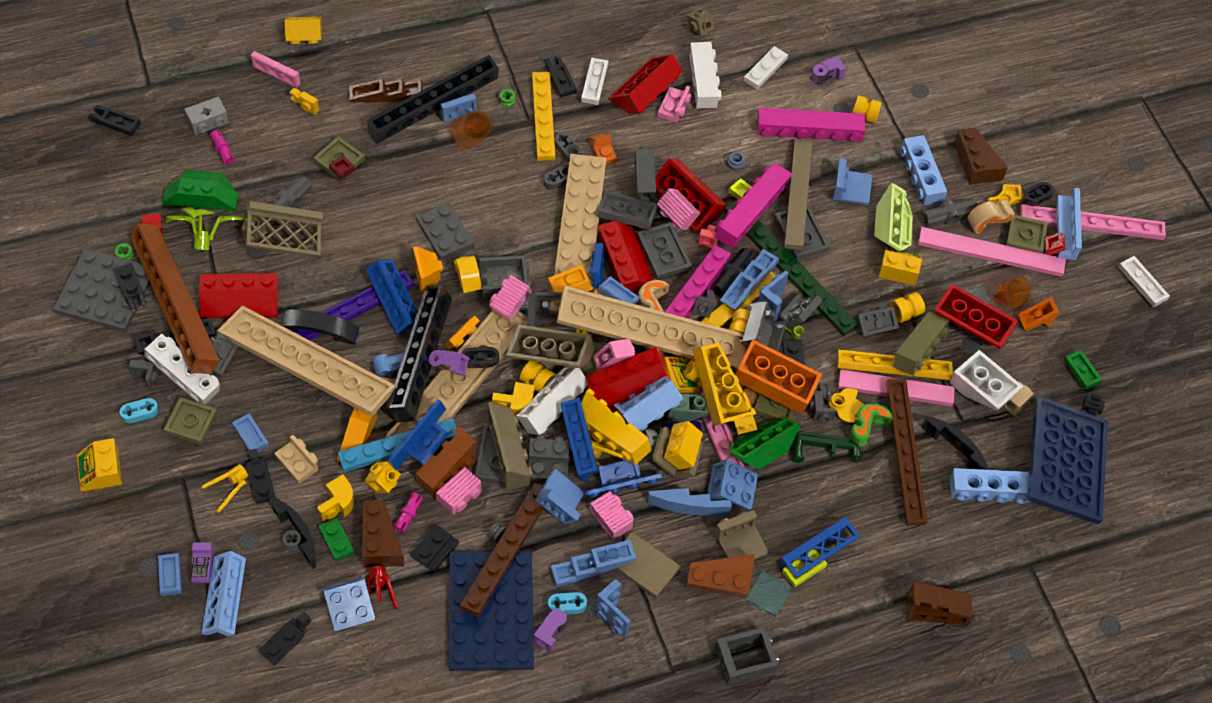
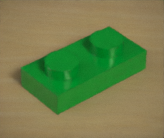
M1082 350L1065 357V363L1084 390L1101 383L1102 378Z
M338 518L318 526L335 562L354 554V550Z

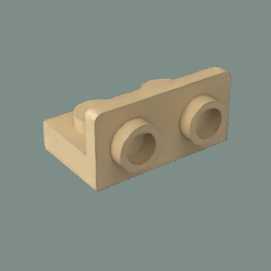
M294 435L290 436V443L274 453L276 459L298 484L318 471L317 457L313 452L309 453L304 442L300 438L297 440Z

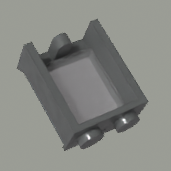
M524 255L479 258L482 301L486 298H491L494 294H498L501 290L502 282L506 278L509 279L511 275L531 288V279L527 278L529 264L525 263Z
M767 301L749 304L752 309L743 340H740V342L748 349L753 339L778 352L787 322L785 320L771 321L775 318L776 313L772 310L767 311L769 304Z

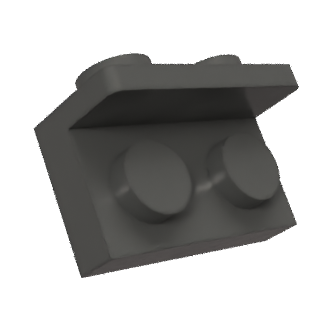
M797 294L782 310L779 317L787 322L786 325L789 329H792L803 323L822 302V299L818 295L813 298L808 297L804 299L801 294Z
M887 304L877 306L875 311H870L869 308L859 310V314L853 316L855 320H858L862 337L899 328L894 306L887 307Z
M219 332L215 337L211 336L210 341L220 360L212 373L220 378L238 345Z

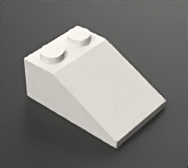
M980 350L954 371L950 384L964 396L996 411L1023 388L1020 383Z

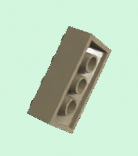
M518 324L506 356L514 359L582 368L590 363L595 348L592 337L589 334Z
M489 402L488 424L506 491L530 486V478L533 477L531 466L526 464V460H528L526 448L522 449L521 446L523 437L521 431H517L516 426H519L517 415H513L510 407Z

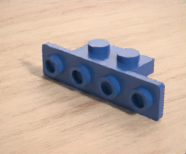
M437 400L429 407L428 412L416 423L411 433L405 436L397 450L391 453L388 462L395 470L399 469L408 456L424 465L449 435L446 430L435 424L446 411L444 404L440 400Z
M619 461L598 466L601 486L584 490L583 493L593 498L601 496V492L606 490L614 493L620 491V487L627 486L630 489L639 487V483L644 481L647 484L659 482L658 478L663 477V474L655 473L641 477L638 464L633 465L629 461Z

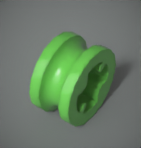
M510 89L502 90L499 94L500 104L504 107L512 106L515 103V93Z
M122 243L115 248L116 257L126 260L132 259L133 251L129 244ZM124 250L125 252H127V254H121V251Z

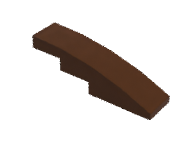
M381 78L349 86L350 102L363 103L403 101L422 91L423 82L421 79L404 83L402 78L385 82Z

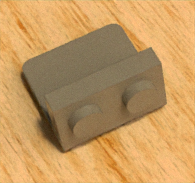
M667 427L661 428L652 457L653 461L676 480L694 477L704 442L701 441L694 467L678 470L664 458L671 431Z
M754 510L741 512L732 519L725 518L717 524L715 536L727 558L755 554L754 560L767 555L768 550L755 527L757 515Z

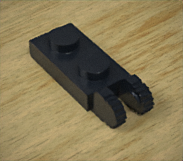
M555 56V66L552 65L550 58H546L545 65L548 72H550V77L560 98L576 94L577 88L560 56Z
M100 105L94 107L97 114L90 113L88 116L89 120L93 123L130 136L134 135L141 124V120L137 117Z
M132 263L114 268L115 276L131 311L136 310L135 303L132 300L140 298L143 308L147 307L143 289Z

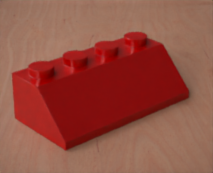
M673 54L651 57L609 97V100L629 114H640L646 110L648 104L657 99L660 93L668 89L670 83L675 82L679 78L678 76L683 70Z
M669 158L655 176L656 194L660 198L663 197L669 188L677 189L700 212L699 216L690 226L696 233L716 221L728 206L680 159Z
M618 221L599 225L598 240L599 243L604 245L606 261L613 279L634 294L638 293L641 286L652 281L653 277L633 227Z
M277 273L200 274L199 301L201 319L230 318L241 306L265 318H278L280 285Z
M951 284L934 309V312L999 349L1005 346L1018 323V320L954 284Z
M657 347L586 375L588 387L595 393L594 397L598 401L603 399L612 413L618 412L614 406L617 402L623 404L631 400L629 398L630 395L635 393L638 396L646 391V386L665 376L670 379L671 377L665 357Z

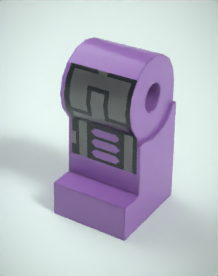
M838 56L833 57L813 67L811 80L813 83L821 85L826 80L837 77L838 80L843 79L846 67Z
M435 350L430 354L429 363L439 370L450 369L456 375L465 376L469 357L466 355L443 350Z
M212 542L193 543L192 583H210L214 558Z
M560 609L552 610L534 634L533 642L551 653L556 647V639L554 638L558 632L563 631L566 627V613Z

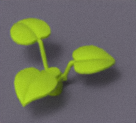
M182 208V211L190 216H166V223L172 220H185L192 224L195 238L194 249L209 250L210 240H213L220 222L228 220L246 221V218L238 216H219L211 234L208 235L209 231H202V215H214L215 212L204 209ZM195 221H199V230L196 229Z

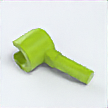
M787 325L785 326V329L791 333V337L795 340L799 339L800 334L804 333L802 326H796L792 329H789Z

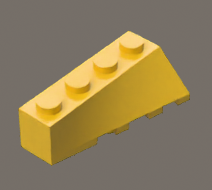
M719 342L693 349L712 425L755 415L756 412L748 402L749 398L746 393L743 392L739 385V379L730 368L731 364Z
M589 388L582 401L589 434L596 442L606 445L609 450L622 454V459L625 462L629 461L633 465L638 464L652 451L649 438L631 423L626 425L622 415L617 411L612 413L607 407V403L603 399L598 401L594 397L595 393Z

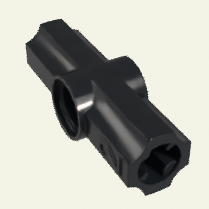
M741 248L732 261H727L720 276L711 286L714 294L719 297L723 296L740 272H744L751 261L754 260L755 255L750 249Z

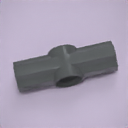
M299 177L288 189H281L272 204L297 208L301 199L312 189V184L306 177ZM275 220L270 221L273 224L277 223Z
M973 198L956 203L952 200L946 201L940 207L923 211V223L928 227L945 222L949 225L954 224L961 218L969 216L970 212L978 204Z

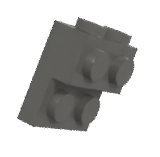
M536 436L534 439H530L529 466H531L533 474L530 481L546 482L554 469H557L568 478L570 441H566L563 437L547 440L544 436Z

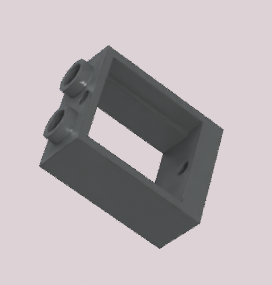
M643 146L635 150L636 199L644 201L654 200L656 194L654 149Z
M562 292L528 294L527 326L577 333V328L570 326L542 327L543 302L561 301Z
M765 627L717 639L715 649L728 685L776 673L780 663L779 657L776 652H773L772 637L770 633L767 634ZM760 639L768 663L736 671L729 646Z

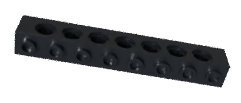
M488 55L368 119V131L378 144L441 110L442 103L469 95L498 79L499 67L491 56Z
M443 284L426 286L394 384L396 388L393 390L387 406L388 411L397 422L415 421L432 366L429 363V356L433 351L437 350L452 302V297Z

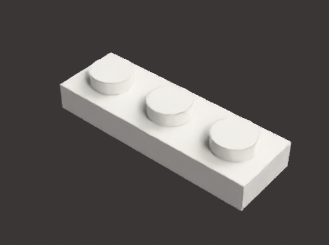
M774 46L744 76V82L758 90L788 59V54Z
M591 58L581 102L599 105L608 68V60Z
M1135 256L1120 263L1118 268L1153 308L1168 300L1170 295Z

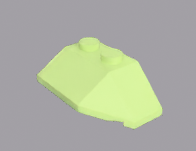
M891 183L876 206L874 236L896 250L902 251L911 246L913 215L909 202L906 199V191Z

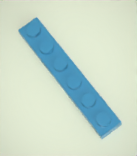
M453 418L435 423L449 434L442 443L451 441L457 434ZM411 431L338 452L344 473L388 460L391 453L397 450L405 436L410 434Z

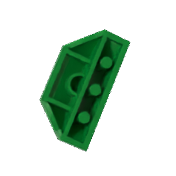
M186 170L165 187L162 204L236 211L239 194L223 173Z
M783 417L778 421L760 424L757 426V430L747 432L731 442L730 455L755 468L761 469L788 452L800 428V423Z

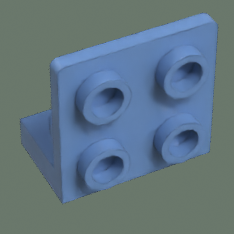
M474 93L442 103L441 110L438 112L444 123L477 112V100Z
M840 158L836 171L833 200L869 205L872 175L849 171V167H846L847 159Z
M784 271L781 275L777 274L769 285H764L759 291L760 296L757 303L767 301L769 303L767 311L772 310L776 313L775 318L771 320L772 322L778 321L782 300L779 296L785 290L789 274L787 271Z
M728 459L715 463L712 466L707 494H710L711 501L731 500V503L746 510H751L758 474Z
M554 469L535 501L566 525L579 519L581 514L575 509L584 493L562 473Z
M363 577L322 588L335 631L375 619Z
M615 579L598 594L596 614L600 620L606 621L611 625V629L616 635H621L625 639L628 636L630 620L617 608L621 595V583Z

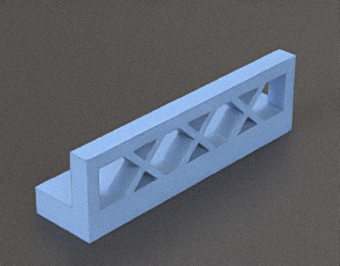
M1074 188L1071 196L1058 195L1056 199L1057 234L1062 232L1065 235L1066 247L1065 251L1058 253V258L1076 260L1082 249L1080 188Z
M232 551L214 556L201 634L207 636L219 632L228 637L235 634L246 562L245 557ZM214 619V625L210 627L211 622Z

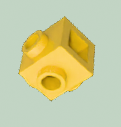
M388 461L376 462L370 468V473L364 481L376 493H389L396 486L401 474Z

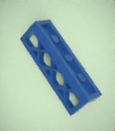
M393 260L375 261L366 269V272L396 334H402L408 328L413 327L415 321H412L410 315L415 320L418 311Z
M578 397L560 404L578 476L583 482L590 481L588 475L597 473L599 470L582 402Z
M845 517L783 556L778 565L782 570L787 567L796 579L859 539L860 535ZM846 529L852 535L849 539L840 538V534ZM828 541H836L834 549L824 548V544ZM811 550L820 551L817 560L808 558V553ZM796 560L804 561L803 569L798 572L791 564Z

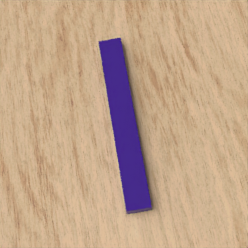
M405 270L399 272L407 290L413 288L414 282ZM374 286L322 313L349 321L382 303ZM299 329V332H294L310 341L322 335L321 333Z

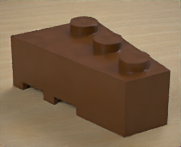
M975 127L958 130L954 145L969 185L1003 180L1008 167Z
M384 500L363 501V567L405 566L404 556Z
M913 582L906 597V620L957 625L969 624L972 619L971 594L921 582Z

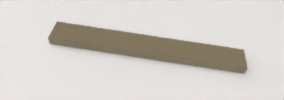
M795 139L784 246L786 249L803 250L812 153L811 140Z

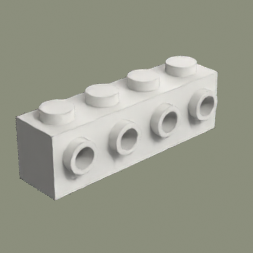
M711 42L691 43L689 57L696 108H717L718 100H721V90H718L717 62L714 63L716 57L715 49H712Z
M160 334L145 348V357L150 362H153L158 369L196 402L205 405L219 392V380L212 374L190 373L181 350L175 346L176 343L170 337L166 338L163 334Z
M564 366L517 415V418L529 434H543L547 427L559 418L562 412L560 403L575 399L584 392V388L588 383L580 368Z

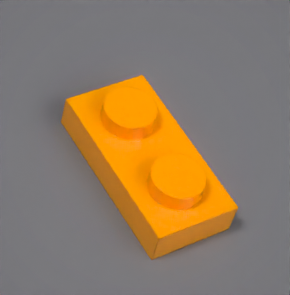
M475 315L471 317L443 345L448 350L454 346L457 349L465 341L463 337L466 334L470 336L477 329L475 325L480 320Z

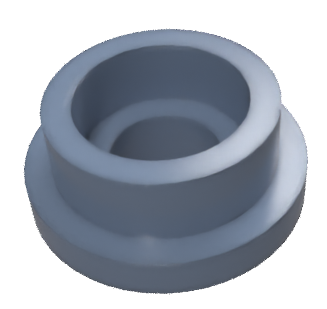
M734 152L728 157L727 163L733 169H741L745 165V158L743 154Z

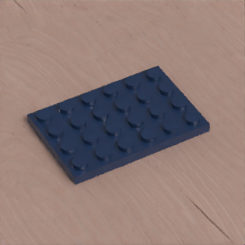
M1038 396L1034 401L1027 500L1100 524L1103 521L1108 420Z
M518 551L479 618L460 610V604L492 552H450L449 671L534 670L532 551Z

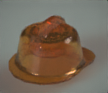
M481 110L469 113L455 126L454 138L456 142L465 148L476 146L492 132V119L486 112Z
M1024 276L1011 278L999 285L998 293L994 297L999 298L1000 303L1004 306H1010L1011 308L1024 306L1031 297L1030 282Z

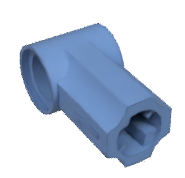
M404 353L393 356L386 354L375 356L372 359L376 375L390 378L394 373H398Z

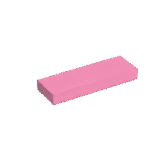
M255 51L251 54L254 68L296 88L300 85L299 72Z

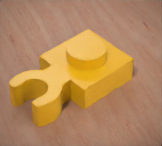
M296 88L289 92V94L293 95L290 100L300 103V107L304 111L314 115L319 111L318 99L304 91L301 93Z

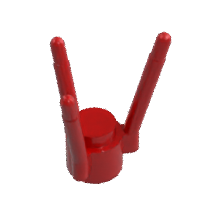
M383 566L371 567L369 569L370 576L367 577L369 597L371 586L373 585L376 587L377 602L380 603L381 587L386 583L394 608L398 609L397 600L390 583V575L386 574V568Z

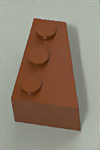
M459 426L455 429L457 434L449 443L445 441L442 444L443 450L436 457L432 455L416 473V483L433 498L436 496V492L463 467L469 469L476 462V441Z
M755 554L691 563L686 587L747 598Z

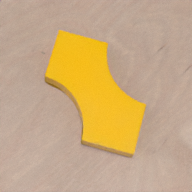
M1003 184L1002 192L996 197L988 198L986 202L998 204L1001 200H1006L1010 206L1022 203L1021 185Z

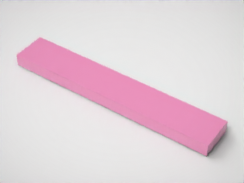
M841 369L838 389L853 388L861 393L888 397L887 379L900 378ZM906 380L909 400L953 406L955 387Z

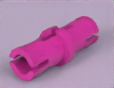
M220 130L212 131L210 138L215 144L216 152L219 153L225 165L232 164L235 158L230 152L228 142L224 140Z
M411 493L405 507H402L400 510L401 514L393 526L394 530L402 534L406 532L410 521L416 516L415 512L423 500L422 496L419 497V494Z

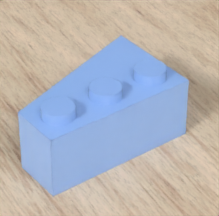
M665 376L646 386V391L638 396L635 393L630 395L629 398L631 400L623 404L619 402L614 404L626 424L631 423L639 431H643L651 421L660 419L664 412L680 404V401L684 398L669 377Z

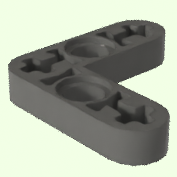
M566 132L556 134L555 146L568 163L545 174L544 186L549 190H555L567 184L568 176L563 175L562 172L569 170V151H575L577 155H585Z

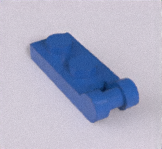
M596 243L595 251H592L593 261L590 264L589 275L592 277L591 286L593 288H598L603 283L606 260L603 243Z

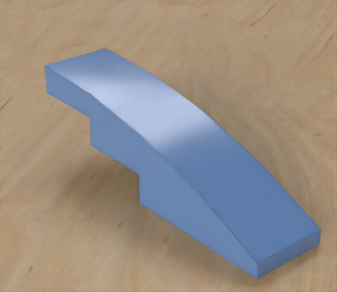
M763 249L755 261L752 260L745 271L740 272L720 299V302L736 311L765 280L779 262V258Z
M689 488L649 491L648 504L684 514L730 516L732 508L731 500L711 501L710 494L690 495Z
M631 540L591 549V553L571 557V561L552 565L550 570L555 586L559 587L623 566L636 560V555Z

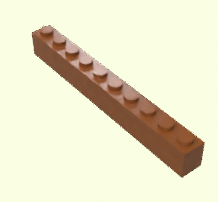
M137 223L130 238L190 373L212 374L220 361L219 357L215 352L163 235L157 225Z

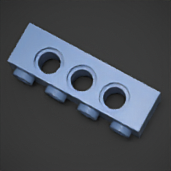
M925 136L904 138L900 147V154L906 161V169L910 171L911 181L916 186L918 198L921 199L923 206L944 202L947 189Z
M954 468L950 475L951 498L961 501L974 499L980 502L993 500L1000 503L1013 501L1024 504L1030 502L1027 500L1029 472Z

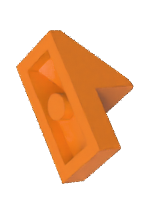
M602 133L588 137L596 157H605L606 165L617 162L616 154L611 145L612 136L610 134Z
M1049 297L1018 315L1024 329L1028 332L1043 323L1050 327L1059 315V311L1053 298Z

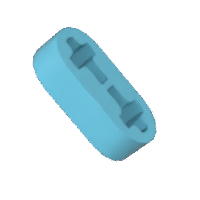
M151 398L127 403L120 408V416L128 424L153 418L159 412L157 402ZM147 406H151L150 411H147ZM128 411H131V412H132V413H131V414H132L131 416H128V415H127V412H128Z
M578 592L554 594L548 599L549 612L560 609L566 615L579 614L585 611L587 606L586 596ZM576 599L581 603L579 607H576ZM555 601L559 602V608H555Z

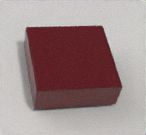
M345 156L340 157L329 165L330 170L340 180L355 171V166Z

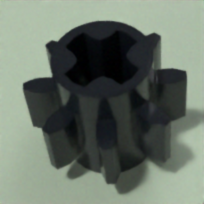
M1092 393L1091 397L1085 396L1082 410H1086L1085 413L1096 416V414L1101 415L1105 401L1101 400V395Z

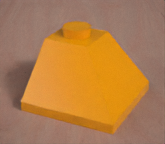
M413 247L414 267L421 296L423 297L426 286L436 285L440 281V272L443 271L441 260L438 261L436 253L420 247Z

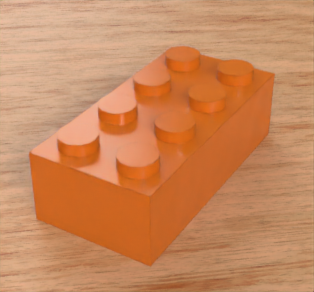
M753 339L735 373L739 379L738 383L801 415L808 406L822 376L821 373Z

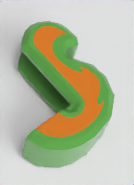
M879 404L861 406L850 432V440L858 444L859 447L865 446L870 435L872 423L890 427L893 420L892 413L886 407Z

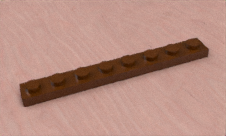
M887 379L886 388L889 409L893 418L891 423L906 526L926 525L927 515L906 379Z
M534 483L461 602L460 610L478 618L544 510L535 501L543 488L542 485Z

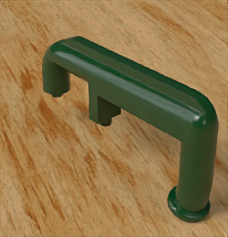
M798 432L794 438V463L804 461L802 456L803 445L830 448V457H835L836 448L852 450V459L855 461L861 459V448L848 438L808 432Z

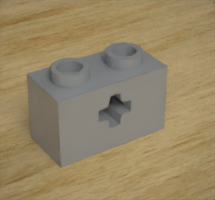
M219 97L185 108L187 121L195 135L229 123L227 112Z

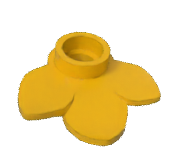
M846 388L841 393L831 395L830 401H828L829 407L835 408L838 417L848 423L855 422V415H857L861 406H864L862 402L856 399L858 390L853 388Z

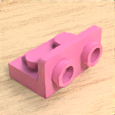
M686 86L685 91L669 87L658 111V117L677 123L680 116L683 117L685 114V105L690 103L692 94H689L690 87Z

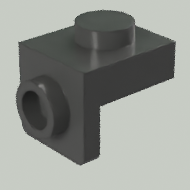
M706 289L703 297L698 296L692 308V313L709 318L717 303L714 291Z
M143 359L130 360L129 369L132 376L145 377L148 388H153V384L157 382L159 375L154 363Z
M814 391L808 404L809 410H812L813 421H832L835 408H824L822 391Z

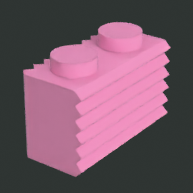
M669 188L657 203V206L660 208L659 212L663 216L669 217L672 220L673 227L678 230H687L700 214L677 189Z
M511 275L509 279L506 278L502 282L501 290L498 294H494L491 297L489 306L493 312L511 322L527 300L528 294L532 293L531 288Z
M629 338L607 343L604 348L593 355L597 370L634 356V346Z
M463 467L436 492V500L454 515L456 512L464 510L470 499H475L480 495L481 481L466 467Z
M608 491L590 503L589 511L611 539L615 540L632 529L634 518L629 510H625L621 506L622 503L619 497Z

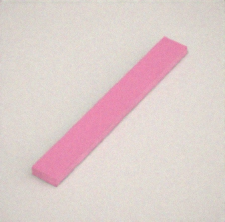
M1021 204L1020 216L1048 222V226L1057 227L1056 208ZM1081 212V230L1164 240L1166 237L1165 222Z
M921 227L918 241L920 246L1060 277L1064 274L1066 259Z
M675 355L678 358H686L683 356ZM698 385L700 392L693 395H704L703 388ZM710 413L701 417L719 461L728 459L744 467L741 460L730 455V445L733 438L727 424L712 425Z

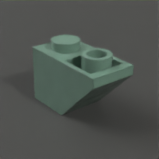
M681 394L684 399L680 401V404L673 409L667 410V421H692L708 415L709 410L705 395Z

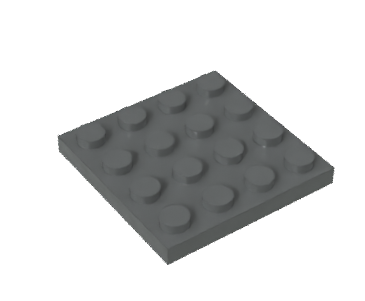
M85 248L53 307V311L56 314L126 333L140 305V298L132 300L136 306V310L132 312L128 302L126 303L113 269L132 263L144 295L150 285L149 278L141 263Z

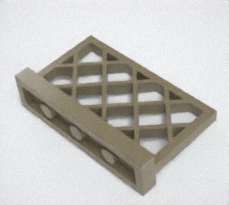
M254 201L248 203L245 208V247L320 257L323 212ZM251 218H259L262 224L256 227L251 222ZM275 220L281 226L274 230L269 222ZM294 223L299 229L293 233L287 225ZM263 226H266L271 232L267 237L259 231ZM307 226L316 227V233L311 236L305 228ZM281 229H284L290 235L285 240L277 233ZM301 231L308 238L303 243L296 236ZM256 233L262 241L259 243L251 242V235ZM273 235L280 242L277 246L272 245L268 241ZM292 238L299 246L291 248L286 242ZM311 241L316 247L315 251L308 250L305 244Z

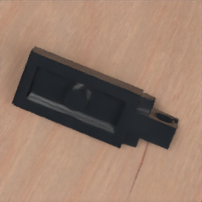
M257 449L249 450L251 461L247 462V470L256 504L269 501L272 497L276 498L265 458L259 459Z
M303 612L297 619L292 618L259 649V653L275 666L305 637L304 634L307 631L305 627L311 622L310 616Z

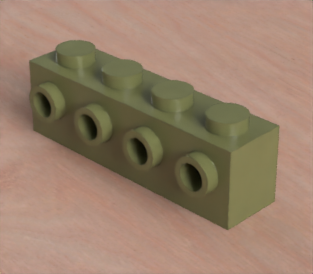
M928 312L897 350L893 367L912 376L918 370L921 371L925 360H929L933 350L939 348L942 338L946 339L949 333V328H947L949 320Z

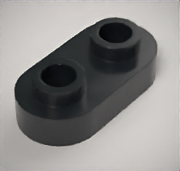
M1040 182L1026 189L1022 200L1026 205L1037 206L1052 197L1054 188L1047 182Z
M494 347L466 348L462 351V354L469 357V359H473V361H468L467 368L494 367L500 360L499 351Z

